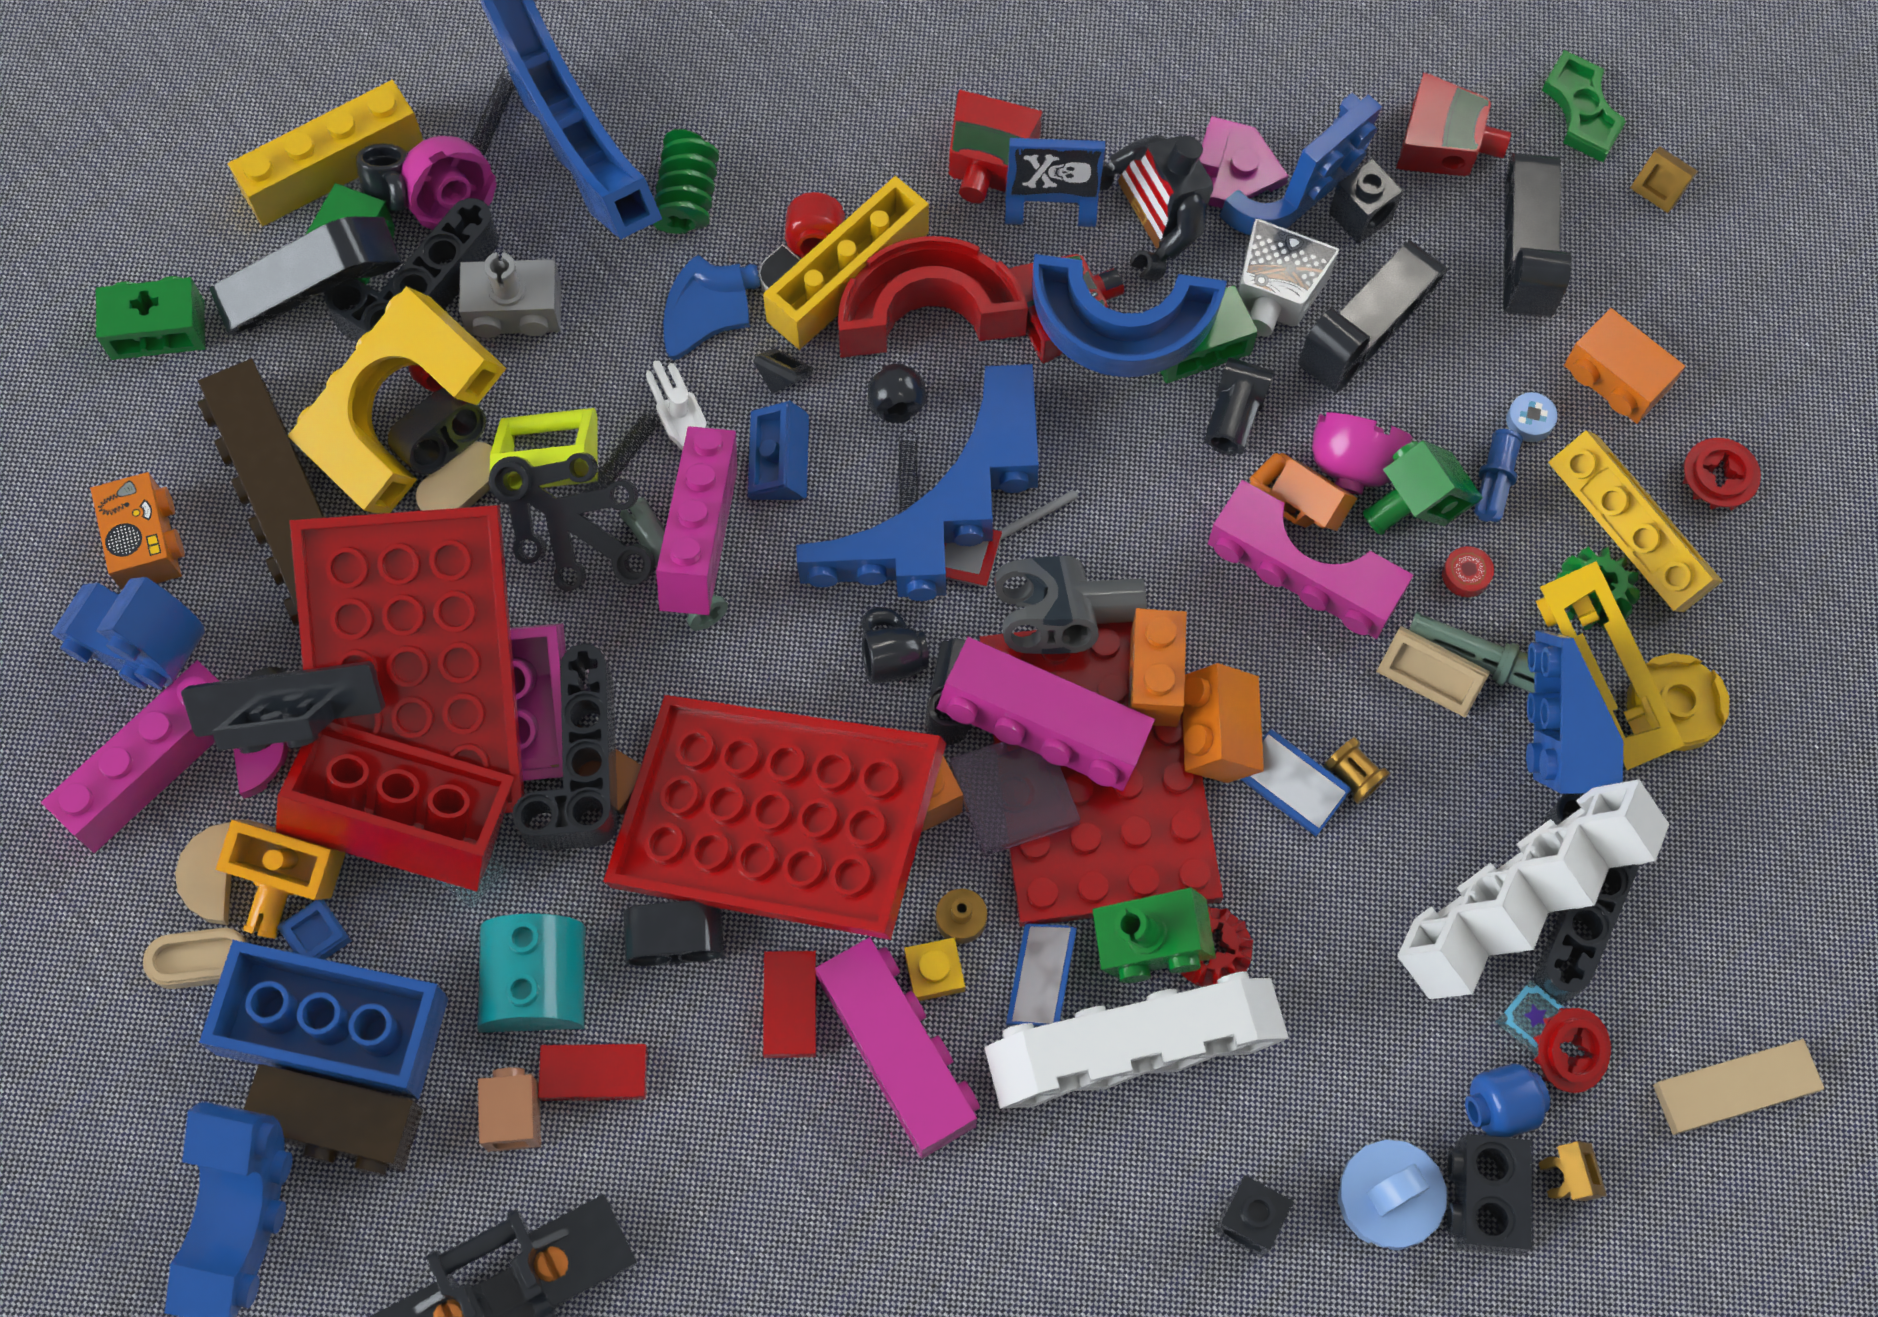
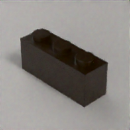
M263 1064L258 1065L243 1109L277 1118L283 1131L284 1146L289 1144L305 1148L302 1155L305 1158L332 1165L335 1162L336 1156L355 1160V1170L380 1177L386 1176L387 1169L404 1172L423 1109L413 1100Z

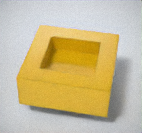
M955 937L904 948L912 992L919 1001L965 992V982Z

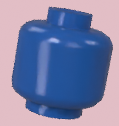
M1516 1063L1481 1072L1475 1076L1470 1086V1096H1467L1465 1099V1109L1471 1123L1475 1127H1481L1488 1136L1511 1138L1534 1131L1542 1125L1545 1113L1550 1108V1097L1543 1079L1537 1073L1531 1072L1525 1066Z

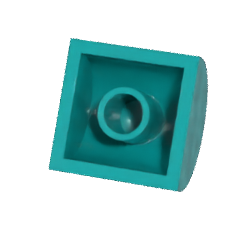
M529 913L494 917L480 925L477 1030L480 1033L584 1029L586 927L581 921L560 915Z

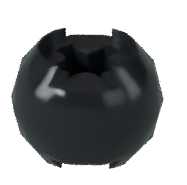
M886 365L868 383V404L873 413L882 420L890 423L907 422L926 403L925 382L917 371L907 365Z

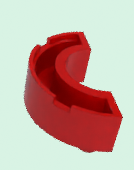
M925 236L896 242L868 258L866 266L854 279L850 278L841 297L838 313L840 358L887 352L888 335L895 322L909 311L925 306L946 307L962 314L973 325L979 341L1026 336L1028 306L1019 282L1003 262L998 261L996 263L993 259L981 253L979 246L970 242L950 237Z

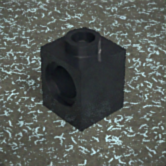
M1372 159L1337 183L1328 213L1359 244L1393 220L1403 190Z
M1244 1175L1236 1184L1213 1232L1262 1258L1271 1250L1294 1201Z

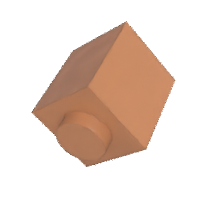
M510 1067L494 1070L492 1072L493 1077L478 1079L479 1144L488 1152L541 1147L539 1083L532 1074H525V1069Z

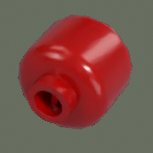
M810 192L794 198L788 205L784 237L788 248L796 256L801 258L806 256L845 221L843 207L837 199L826 193Z

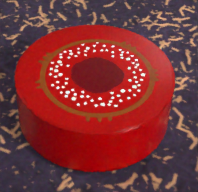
M1471 546L1460 547L1454 550L1448 556L1442 569V578L1446 587L1452 593L1468 598L1482 594L1487 589L1494 575V566L1490 557L1484 551Z

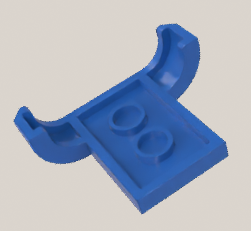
M1353 92L1342 100L1340 113L1334 119L1333 124L1303 149L1282 199L1272 203H1260L1248 198L1240 190H1236L1225 199L1220 217L1235 230L1251 235L1256 219L1287 229L1333 190L1338 182L1349 176L1359 166L1366 156L1370 140L1377 132L1374 124L1382 106L1369 94L1362 100Z

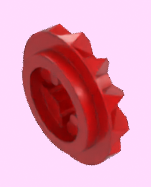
M1709 438L1697 443L1689 451L1682 464L1685 474L1683 484L1689 485L1693 491V500H1704L1710 504L1711 510L1717 507H1728L1732 511L1737 506L1745 502L1748 503L1757 492L1761 481L1760 467L1754 455L1742 444L1727 438ZM1721 461H1724L1722 467L1725 469L1724 476L1730 479H1727L1721 487H1718L1715 482L1716 475L1710 472H1713Z
M1208 907L1211 931L1214 934L1216 929L1221 930L1219 934L1221 937L1220 946L1226 949V953L1217 952L1215 954L1216 958L1210 959L1208 965L1200 961L1201 968L1181 973L1188 981L1200 987L1218 984V979L1229 974L1246 972L1251 963L1254 940L1251 939L1246 929L1245 921L1239 920L1231 914L1228 908L1217 909Z
M1559 1008L1556 1015L1543 1019L1545 1027L1542 1033L1533 1038L1539 1045L1538 1056L1533 1061L1541 1066L1543 1071L1542 1079L1554 1085L1557 1090L1569 1093L1583 1092L1595 1086L1608 1068L1611 1057L1609 1034L1603 1022L1592 1012L1581 1008ZM1571 1042L1572 1045L1578 1047V1050L1584 1052V1056H1568L1562 1052L1560 1044Z

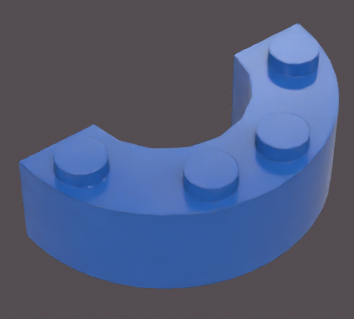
M1034 254L1032 291L1035 309L1044 331L1057 348L1068 358L1089 370L1116 377H1140L1164 371L1178 364L1197 349L1210 332L1216 320L1227 281L1178 274L1173 291L1160 305L1143 313H1121L1106 308L1091 295L1083 279L1082 260Z
M140 577L129 579L120 594L111 591L100 583L83 584L50 634L63 641L60 649L69 656L83 663H87L92 657L120 671L118 675L122 679L140 689L145 690L150 685L162 690L163 686L173 684L205 634V628L195 614L177 598L149 578Z
M206 1101L200 1102L188 1110L182 1162L198 1165L200 1171L199 1192L189 1231L180 1250L170 1263L165 1305L166 1314L179 1317H236L242 1307L249 1309L253 1305L260 1282L257 1274L266 1253L271 1233L277 1234L285 1218L286 1202L280 1201L282 1185L289 1176L293 1159L292 1153L285 1151L283 1131L279 1121L274 1116Z

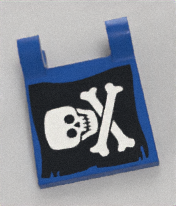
M1010 138L1005 192V224L1023 225L1024 202L1026 201L1078 203L1077 227H1096L1105 141Z

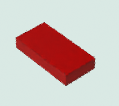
M816 951L764 952V1058L816 1057Z
M646 1044L540 1045L538 1098L540 1101L646 1100L648 1047Z

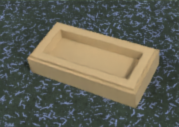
M1402 626L1397 631L1376 671L1465 718L1490 674V671Z

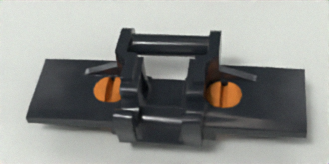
M605 1194L531 1232L520 1211L516 1208L507 1213V1220L442 1254L436 1250L426 1255L436 1282L370 1317H558L555 1309L564 1305V1302L637 1264V1261ZM518 1239L522 1248V1254L509 1261L511 1266L508 1269L474 1286L467 1283L458 1287L454 1276L451 1275L452 1272Z

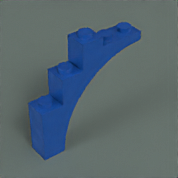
M480 0L509 65L507 66L508 72L525 109L539 119L557 161L572 172L589 213L620 240L661 220L662 217L645 177L618 149L591 109L558 51L534 0Z
M1033 364L985 366L983 400L974 431L956 463L931 491L908 509L871 529L836 540L796 545L800 584H810L815 587L824 588L834 586L837 582H859L864 585L873 586L880 585L886 582V580H896L898 597H908L914 601H928L936 596H947L944 543H956L960 546L969 547L976 546L985 541H993L991 490L1019 493L1028 488H1038L1039 462Z

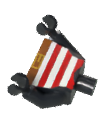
M1154 135L1142 138L1110 155L1111 161L1106 164L1103 163L1099 191L1109 189L1114 182V175L1118 173L1120 175L1117 181L1157 249L1154 253L1139 250L1131 257V267L1138 269L1146 267L1139 275V278L1151 281L1161 279L1166 272V260L1169 257L1174 260L1197 240L1205 230L1206 209L1213 192V182L1199 160L1203 153V147L1194 137L1177 136L1167 139L1162 135Z

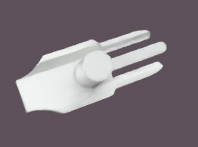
M654 361L653 367L667 400H664L651 371L646 372V379L657 402L656 410L668 437L683 451L688 426L706 428L707 422L694 394L688 392L676 366L672 363L668 365V369L677 386L672 388L661 362Z

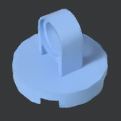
M1382 1140L1366 1145L1346 1163L1340 1178L1338 1204L1345 1223L1359 1239L1367 1243L1372 1242L1379 1247L1389 1248L1390 1250H1402L1420 1244L1439 1227L1447 1209V1187L1440 1168L1425 1151L1406 1141Z

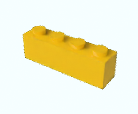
M390 80L227 164L242 195L263 227L329 193L335 183L343 186L358 178L356 156L363 148L373 144L386 143L397 145L406 152H409L423 141V137L412 108L394 81Z
M894 176L763 293L766 322L800 350L838 316L841 297L850 278L854 279L866 266L868 258L896 242L916 237H925L929 233V203L897 176Z

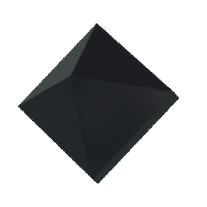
M775 348L755 355L753 360L772 394L811 376L813 372L811 366Z

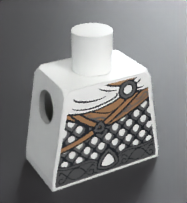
M1255 220L1238 292L1247 310L1251 311L1250 316L1258 331L1257 335L1270 336L1277 321L1289 326H1297L1329 280L1339 248L1266 221Z

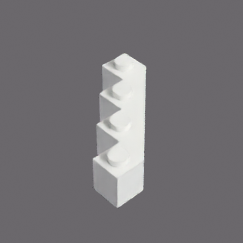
M1640 779L1592 788L1576 800L1581 808L1558 825L1551 819L1516 844L1521 850L1519 854L1498 869L1492 863L1488 864L1457 887L1461 896L1438 913L1431 906L1413 920L1397 957L1429 999L1473 994L1489 956L1534 950L1549 912L1595 906L1609 868L1633 864L1641 865L1656 861L1669 823Z
M1237 972L1218 979V984L1180 993H1177V989H1166L1148 995L1146 997L1147 1001L1109 1010H1106L1105 1006H1095L1075 1013V1018L1039 1027H1034L1032 1023L1009 1027L1003 1031L1004 1039L984 1047L999 1108L1035 1107L1072 1091L1108 1089L1145 1073L1179 1072L1216 1056L1249 1055L1287 1040L1289 1037L1271 978H1249L1248 972Z

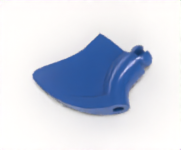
M697 255L683 267L671 287L664 311V343L667 355L671 360L682 358L714 335L724 331L750 327L746 290L758 289L761 285L756 265L748 264L740 267L739 263L727 266H714L700 255Z

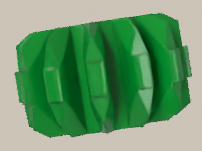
M1588 546L1582 549L1577 557H1568L1561 566L1562 572H1559L1554 580L1597 561L1626 620L1632 613L1631 605L1636 604L1641 592L1634 587L1638 581L1639 572L1624 570L1627 564V556L1618 558L1615 561L1611 559L1609 546L1601 549L1598 555ZM1594 591L1588 596L1599 617L1597 623L1606 631L1604 624L1609 622V619ZM1570 606L1567 616L1569 620H1573L1577 617L1573 606ZM1596 621L1584 626V630L1591 629Z

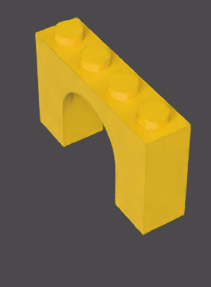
M407 286L388 302L384 315L372 330L366 332L358 340L354 353L342 368L337 369L331 374L327 380L326 388L312 405L300 413L296 426L288 435L364 511L377 514L391 513L417 480L382 446L373 428V402L377 391L387 377L403 367L420 365L454 398L478 405L507 369L430 296Z

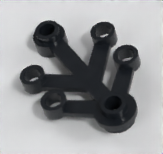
M585 452L571 455L566 461L536 467L522 457H505L496 462L489 474V487L495 498L509 507L516 539L513 545V552L520 562L525 564L537 562L546 553L544 539L534 533L530 511L531 505L545 514L556 565L553 578L555 584L561 590L573 591L580 588L586 580L585 568L575 559L570 532L611 559L613 572L621 582L635 585L647 580L652 575L655 568V559L647 547L641 544L627 546L580 514L610 507L615 510L631 508L638 499L637 488L632 482L619 480L611 483L605 489L556 498L540 487V485L568 478L577 483L593 479L597 473L598 465L592 455ZM579 458L584 459L589 467L588 473L584 477L577 475L574 470V463ZM513 471L520 474L522 478V485L518 490L511 488L508 483V476ZM618 486L625 487L629 492V500L626 504L618 503L614 497L615 489ZM527 539L532 540L537 547L534 557H529L523 552V543ZM632 554L639 555L643 559L644 567L640 572L633 571L629 566V558ZM566 567L573 568L577 573V580L574 585L566 583L563 579V571Z

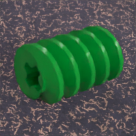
M673 129L667 132L663 138L664 147L660 155L659 179L656 183V196L654 198L662 219L653 223L657 230L666 233L684 234L694 229L707 227L710 223V214L707 211L711 209L713 204L710 195L715 191L713 181L717 176L715 164L718 162L720 155L719 150L714 145L706 142L699 134L685 129Z

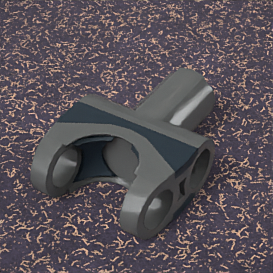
M1046 556L1015 560L1000 567L994 577L996 595L1001 601L1008 604H1016L1017 607H1025L1010 613L1004 619L1002 625L1005 643L1009 648L1021 653L1065 654L1083 652L1097 642L1099 636L1097 624L1133 622L1136 608L1147 609L1146 588L1143 578L1087 581L1084 565L1080 560L1072 556ZM1021 576L1028 579L1019 588L1009 589L1003 586L1011 577ZM1021 625H1031L1037 628L1036 632L1026 637H1019L1012 633L1016 627Z

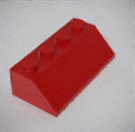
M333 722L318 734V740L301 746L277 795V833L469 890L478 891L495 847L513 787L514 776Z

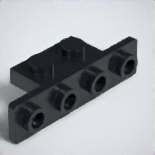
M371 661L190 685L181 691L194 735L197 737L213 735L218 751L239 748L240 752L244 754L261 751L274 743L287 742L288 747L305 746L318 740V734L334 719L376 714L385 708L376 670Z

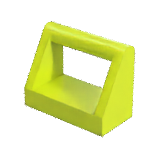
M595 408L501 418L490 452V471L496 462L505 457H522L536 467L566 461L571 455L581 452L592 455L598 465V419ZM579 429L575 445L515 451V436ZM579 458L574 463L576 474L584 477L589 470L587 462ZM597 470V473H596V475H595V477H594L593 479H591V480H589V481H586V482H582V483H590V482H596V481H598V480H597V479H598V477H597V476H598V470ZM513 471L508 476V483L515 490L521 487L522 478L520 474ZM570 478L540 485V487L545 488L581 483L574 482Z

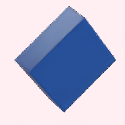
M324 899L315 900L278 925V929L296 954L325 960L352 942Z

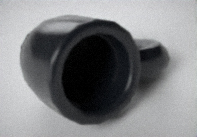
M373 144L360 150L356 156L362 193L385 201L390 213L400 212L408 204L407 187L401 176L407 152L402 147L394 144Z
M886 607L869 609L863 615L861 621L863 628L862 656L865 673L870 684L906 679L919 674L921 670L928 669L929 652L923 631L908 628L898 613ZM875 626H892V628H882L873 630Z

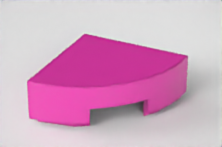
M287 742L274 743L266 749L248 754L241 753L239 748L233 749L239 793L244 799L254 796L267 788V784L274 778L280 767L284 766L288 754Z

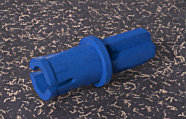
M1497 429L1492 434V442L1486 464L1481 466L1478 473L1479 478L1482 480L1479 493L1483 499L1476 503L1474 512L1478 515L1479 520L1484 522H1498L1502 519L1509 489L1515 485L1518 478L1514 470L1523 437L1518 432L1510 429Z

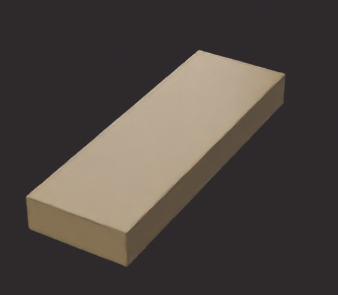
M1804 1039L1662 1080L1653 1085L1673 1136L1818 1093L1825 1089Z

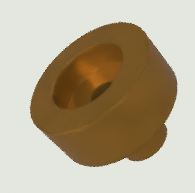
M955 889L946 893L938 902L936 925L944 938L955 937L956 943H969L977 939L985 929L987 908L985 902L977 893L968 889Z

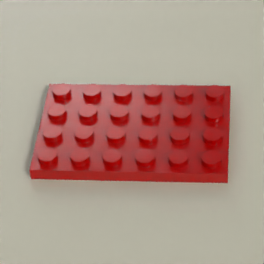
M500 505L290 520L303 670L371 661L374 664L385 702V708L380 713L338 718L332 722L514 776L513 787L505 813H513V808L518 799L524 796Z
M1133 622L1097 624L1099 632L1097 642L1091 648L1078 653H1021L1009 648L1005 643L1003 634L979 636V642L1128 707L1130 643ZM1037 630L1014 632L1013 634L1019 637H1026L1032 635ZM1182 714L1178 727L1152 725L1136 766L1123 791L1111 786H1101L1093 782L1087 775L1066 766L1051 764L1041 755L1019 745L1006 744L992 734L1020 927H1024L1025 924H1050L1094 918L1092 910L1094 908L1186 888H1193L1206 897L1207 904L1222 902L1223 891L1203 778L1200 775L1185 771Z
M664 695L603 882L613 889L678 901L693 900L711 907L891 940L946 743L938 735Z

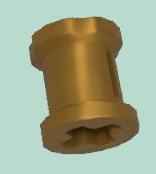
M1353 737L1342 745L1326 761L1323 767L1330 773L1334 772L1348 785L1354 793L1352 799L1357 804H1360L1385 782L1390 773L1386 768L1379 769L1359 749L1360 742Z

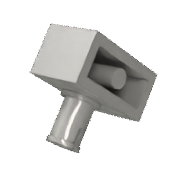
M496 252L488 256L485 262H460L459 313L465 330L470 335L493 338L500 334L511 333L541 336L547 332H561V280L555 259L514 260L511 255L502 252L503 261H500Z

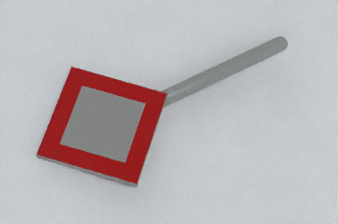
M1072 490L1000 530H993V541H985L976 546L969 547L960 546L956 543H944L946 579L987 588L1000 541L1075 500L1078 497L1077 492Z

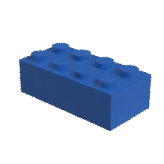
M232 940L199 1043L217 1056L257 1065L263 1064L419 1100L449 998L438 984Z

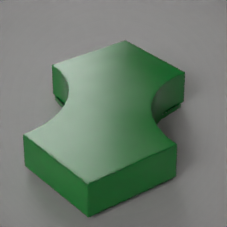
M1564 50L1541 91L1552 97L1565 115L1567 131L1563 143L1600 162H1604L1621 133L1626 120L1615 112L1604 98L1601 80L1605 69Z

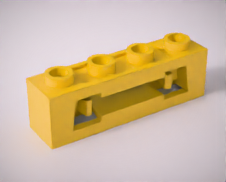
M1585 430L1548 461L1550 466L1673 611L1685 612L1723 582L1597 434Z
M1597 561L1540 586L1544 597L1535 602L1548 628L1558 624L1562 635L1574 638L1624 741L1623 763L1626 769H1632L1685 746ZM1594 591L1609 619V622L1605 623L1604 627L1638 698L1646 697L1660 727L1651 728L1641 705L1623 712L1632 729V735L1625 736L1613 710L1617 709L1618 706L1583 633L1578 636L1576 635L1565 611L1570 606H1573L1582 627L1599 620L1588 596Z

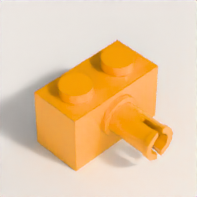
M231 819L215 870L253 881V884L258 886L243 930L251 934L258 932V936L276 939L278 925L288 895L296 894L312 900L332 898L346 853L277 833L276 827L253 820Z

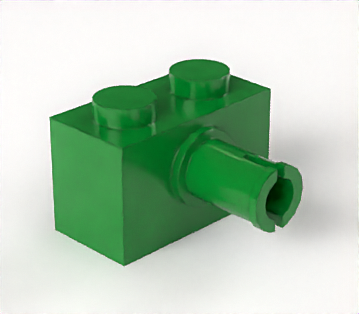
M1424 440L1419 443L1413 441L1401 447L1392 457L1394 462L1383 469L1395 489L1371 507L1364 509L1363 514L1374 531L1379 535H1383L1386 533V530L1411 512L1416 518L1446 526L1482 500L1483 497L1452 452Z
M1193 888L1092 909L1101 970L1116 978H1120L1121 983L1146 981L1151 978L1150 972L1169 968L1171 973L1195 971L1201 968L1200 961L1216 958L1206 897Z

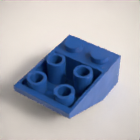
M1535 630V642H1531L1528 647V667L1531 673H1535L1534 693H1529L1527 698L1528 720L1530 723H1534V743H1528L1526 750V764L1529 773H1533V780L1560 794H1582L1595 787L1622 783L1624 741L1574 638L1546 630Z

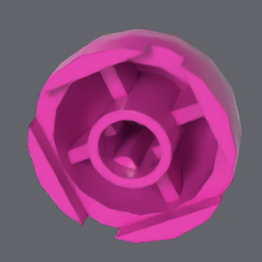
M435 136L423 140L410 150L401 170V176L407 187V207L422 226L432 230L449 210L461 200L476 198L489 206L493 201L497 186L496 177L491 172V165L481 152L471 143L453 136Z
M1327 412L1326 416L1320 413L1313 434L1312 451L1316 464L1324 474L1336 479V485L1356 495H1362L1364 487H1381L1391 482L1383 469L1394 462L1392 457L1401 447L1412 442L1413 437L1409 433L1391 426L1390 434L1387 435L1384 434L1382 428L1376 426L1377 421L1334 412Z

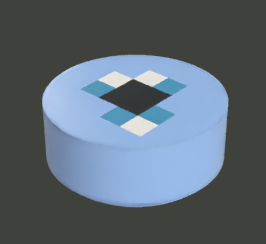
M1530 392L1518 396L1513 401L1508 410L1506 422L1510 430L1518 432L1523 437V441L1538 442L1545 439L1551 433L1557 422L1558 415L1555 405L1549 398L1539 393Z

